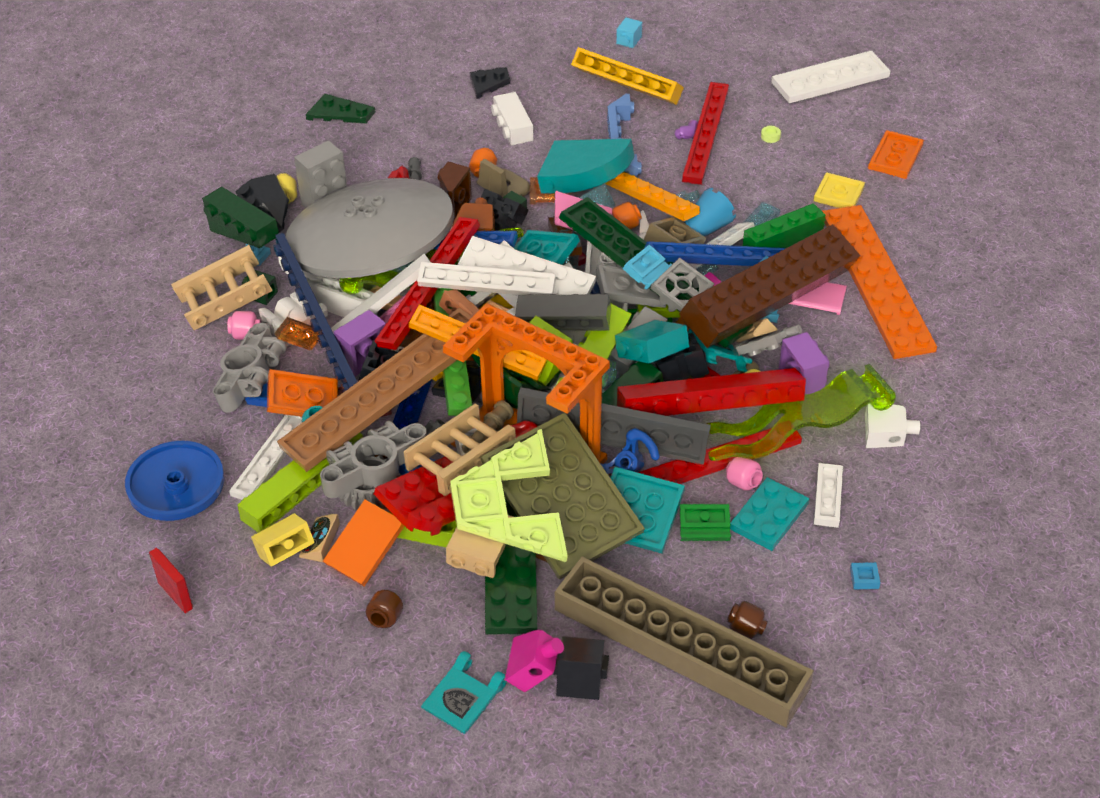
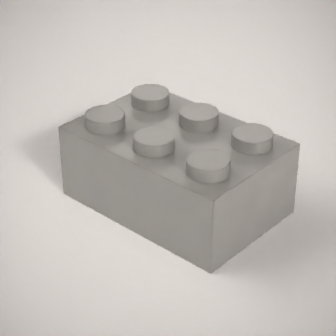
M329 140L294 157L301 205L304 208L332 192L347 187L343 152Z

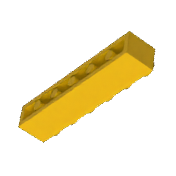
M579 47L571 63L578 70L675 105L678 104L684 89L682 85L675 81Z

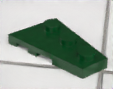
M324 93L306 113V120L313 121L314 118H320L323 121L331 122V119H338L347 123L366 124L375 114V107Z

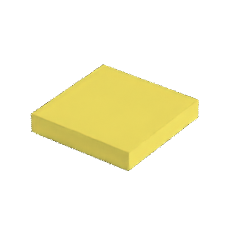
M826 172L814 195L813 201L837 208L856 206L864 189L865 182Z

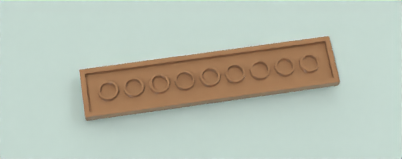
M458 308L449 315V317L465 324L472 318L461 308ZM423 334L279 439L277 443L288 456L307 472L327 457L326 451H334L344 445V442L349 441L457 359L443 353L445 342Z

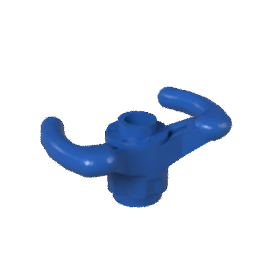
M637 428L629 430L626 434V446L610 463L601 464L607 474L613 472L614 469H610L613 466L639 472L644 467L645 462L642 457L643 455L638 450V440L646 445L653 460L656 461L660 458L658 448L652 438Z

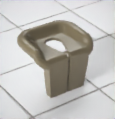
M486 159L480 161L477 184L484 189L497 193L502 197L510 191L523 197L529 193L530 184L519 175L508 169H501Z

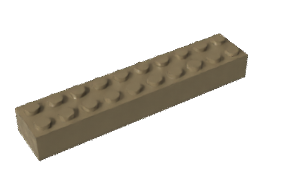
M584 557L579 559L555 590L556 611L787 728L811 689L814 670Z

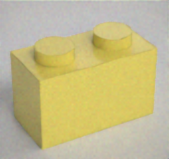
M295 513L251 536L259 557L271 567L315 543L307 522Z

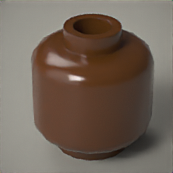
M390 590L377 591L367 604L365 610L366 617L375 627H392L402 613L403 602L395 592Z
M741 601L739 604L735 603L727 618L731 630L749 639H753L756 634L762 635L768 621L764 620L765 612L762 608L747 601Z

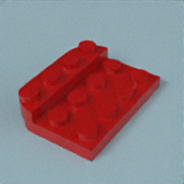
M446 457L434 461L442 468H446L453 463ZM423 466L375 487L374 495L411 532L415 528L430 532V535L434 536L440 534L442 526L456 520L452 494L444 496L439 493L437 476Z

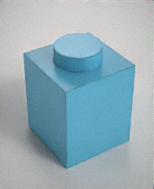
M625 18L617 28L616 44L634 48L642 37V22Z

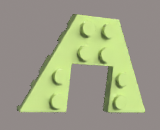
M542 429L538 430L537 434L523 442L518 441L511 449H505L492 456L491 460L482 466H475L465 475H460L450 481L456 525L459 530L567 562L568 555L559 512L508 518L502 481L549 476L550 474Z

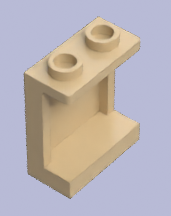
M456 527L446 547V563L458 569L462 568L474 572L480 576L494 578L496 564L506 544L459 530Z

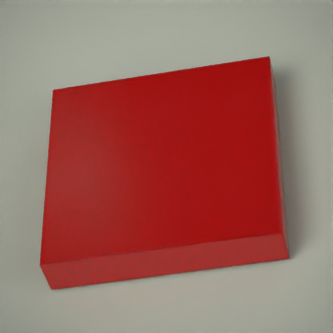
M159 548L151 550L149 555L159 585L186 614L193 609L185 578Z

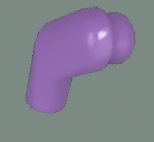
M691 120L688 126H681L679 129H676V138H693L698 122Z

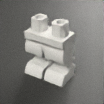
M295 292L291 293L290 297H285L277 302L274 314L267 308L259 309L261 323H266L271 334L282 339L287 346L294 345L297 339H302L304 333L308 334L313 331L310 324L311 318L310 316L306 317L302 306L304 303L303 301H298ZM320 303L319 305L325 317H327V307L323 303Z

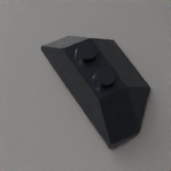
M275 174L250 179L235 191L237 196L275 218L279 233L284 229L289 199Z

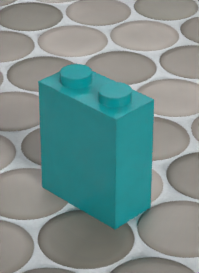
M659 320L650 321L615 335L616 350L619 358L652 363L689 347L687 325Z

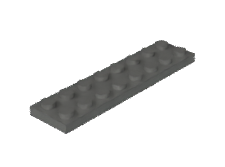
M520 388L518 393L517 423L531 421L540 426L564 412L546 404V396L549 393ZM578 402L566 415L580 434V403ZM602 404L601 444L624 448L626 446L627 432L637 428L652 438L660 456L704 465L711 425ZM638 440L639 452L650 454L646 445Z

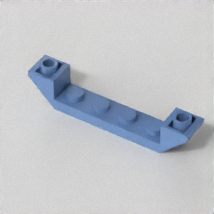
M625 94L608 105L607 123L609 139H622L619 138L621 137V126L617 125H620V121H629L631 113H634V101H630V94ZM634 154V159L624 172L638 178L642 168L641 162H637V154Z

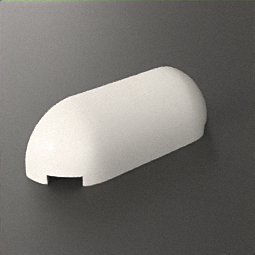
M322 277V280L312 281L310 278H306L318 303H323L327 307L328 312L342 317L347 316L374 294L371 291L334 278Z

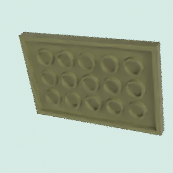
M566 413L481 456V462L485 464L491 460L492 456L505 449H511L518 441L523 442L542 429L550 468L549 476L502 481L504 497L517 517L559 512L568 555L567 562L544 556L559 580L569 574L581 557L594 561L644 533L645 530Z

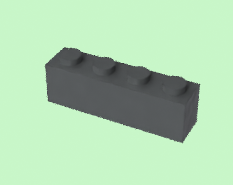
M609 294L518 295L515 316L529 323L536 315L559 331L609 330L611 304Z

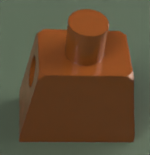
M477 198L475 203H464L452 225L453 227L459 217L478 219L480 223L477 231H495L493 205L487 204V200L484 198Z

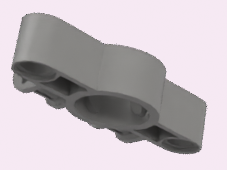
M266 323L253 325L241 344L228 351L220 361L223 374L215 385L213 394L223 412L227 413L236 410L245 397L260 396L263 391V385L268 382L269 367L277 366L280 361V355L285 353L287 345L282 339L272 337Z
M389 420L385 422L384 426L376 430H368V436L358 440L354 445L346 441L344 446L334 451H326V458L330 465L320 472L324 495L329 498H337L363 484L379 486L393 480L398 474L399 466L405 463L403 451L427 436L425 426L414 423L399 430ZM371 455H384L388 458L387 462L379 466H367L361 462L364 458Z

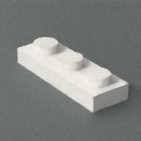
M818 464L814 525L839 527L843 466Z

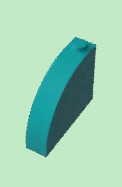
M632 139L554 140L537 175L541 193H555V191L561 193L578 192L600 186L614 179L625 171L634 159Z

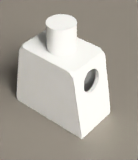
M867 400L865 410L866 448L903 446L906 434L919 435L920 421L906 420V408L904 406Z

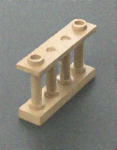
M250 245L171 284L182 303L188 302L191 311L184 314L193 330H197L273 291L264 274L257 276L253 267L259 265V262ZM246 271L250 281L238 287L234 277ZM226 281L230 291L218 296L215 287ZM207 291L211 301L199 306L195 297Z
M475 403L403 451L406 470L411 471L418 465H422L437 476L438 491L446 496L451 493V480L460 475H465L475 466H482L481 456L515 439V428L508 424L499 431L492 429L480 421L479 405ZM475 428L489 438L479 444L465 433ZM457 440L471 450L461 456L449 448L448 445ZM439 452L453 463L446 468H442L429 458Z

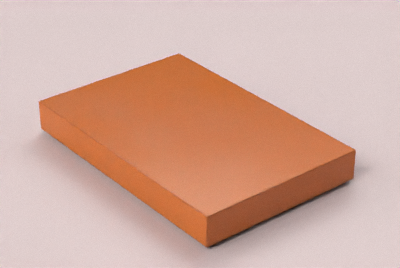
M886 130L869 162L868 169L907 179L923 147L924 140Z
M270 369L268 372L267 412L302 417L303 413L310 407H324L338 397V381L335 378Z
M364 499L323 562L365 587L405 526L394 515Z

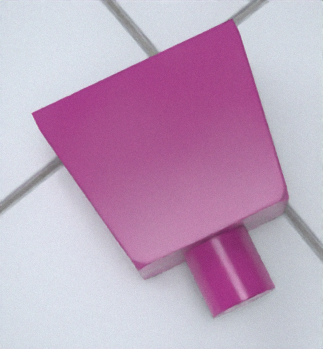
M539 629L514 637L505 680L523 692H527L553 674L557 655L564 650L562 641L559 638H553Z

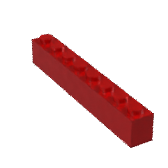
M796 368L619 386L617 387V406L670 416L804 401L806 379Z

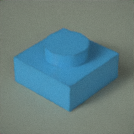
M877 562L851 563L850 572L853 589H879L880 578Z

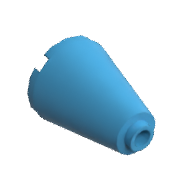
M714 188L706 189L696 202V205L700 208V214L683 222L704 237L730 224L736 218V214L733 215L732 213L734 210L732 203L720 191L717 193L713 192Z

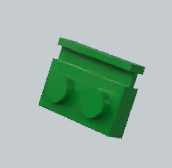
M680 504V541H730L729 504Z

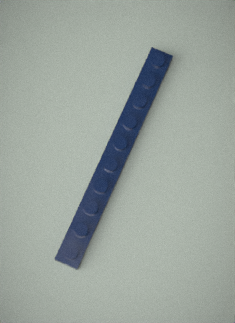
M284 233L275 235L276 244L273 245L276 256H281L282 268L284 272L288 271L290 285L296 287L297 299L299 302L303 301L304 313L306 317L310 316L312 330L314 333L318 332L319 344L321 348L326 349L327 361L329 364L334 365L335 377L337 381H342V391L345 392L356 384L357 380Z

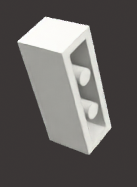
M516 92L493 96L492 114L497 117V123L499 127H502L504 138H508L511 145L533 141V124Z

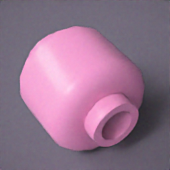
M235 311L232 316L228 317V333L232 334V337L236 340H243L249 329L253 325L261 323V319H257L256 314L252 311Z
M737 456L726 467L728 482L742 490H751L762 481L763 473L760 464L745 456Z

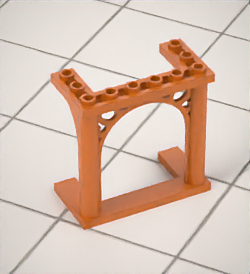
M488 303L443 345L444 354L463 363L478 350L483 401L479 414L480 421L483 423L484 416L488 412L493 411L494 405L498 401H504L503 361L507 353L514 350L530 351L553 363L562 371L565 377L546 396V404L568 414L579 402L580 435L599 463L604 464L607 461V454L601 451L602 376L610 368L609 360ZM512 408L514 414L509 420L504 422L503 428L508 424L513 425L517 423L518 409ZM455 441L451 443L454 447H456Z

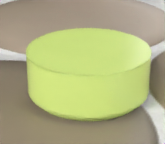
M766 126L762 129L761 139L763 141L775 143L780 140L781 130L779 128Z

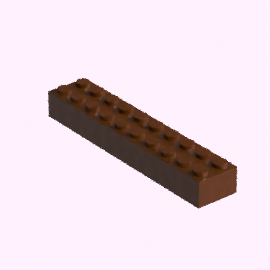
M832 224L690 298L679 315L705 347L709 348L847 272L859 259L860 254Z

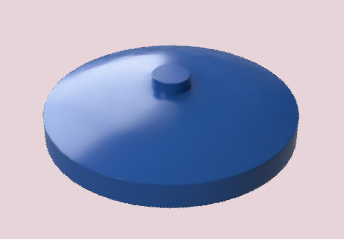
M171 441L152 447L142 453L132 463L126 474L125 489L131 505L142 515L161 521L181 520L204 511L218 498L224 485V470L218 455L207 446L192 441Z

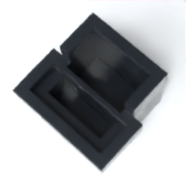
M562 636L561 641L564 645V650L557 655L554 675H557L556 696L599 700L601 679H607L609 655H604L605 640Z

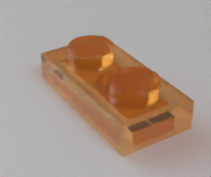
M286 317L274 333L277 339L307 350L314 348L318 342L319 335L318 332H313L311 325L290 317Z

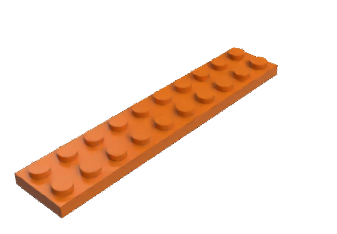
M862 205L823 210L822 212L826 215V227L834 224L860 254L859 259L849 268V272L893 359L936 352L937 345Z

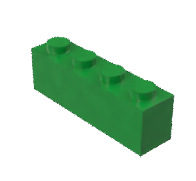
M812 203L744 230L743 246L788 248L823 230L826 215Z

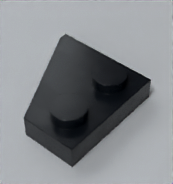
M507 67L470 72V79L476 99L481 98L482 94L487 91L492 93L498 88L510 84Z

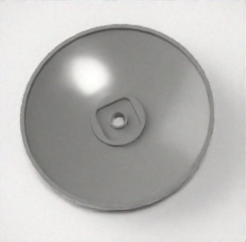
M408 178L372 180L342 188L309 205L293 220L287 230L286 239L301 269L305 272L329 278L364 277L396 269L428 253L450 231L454 221V210L448 194L432 183Z

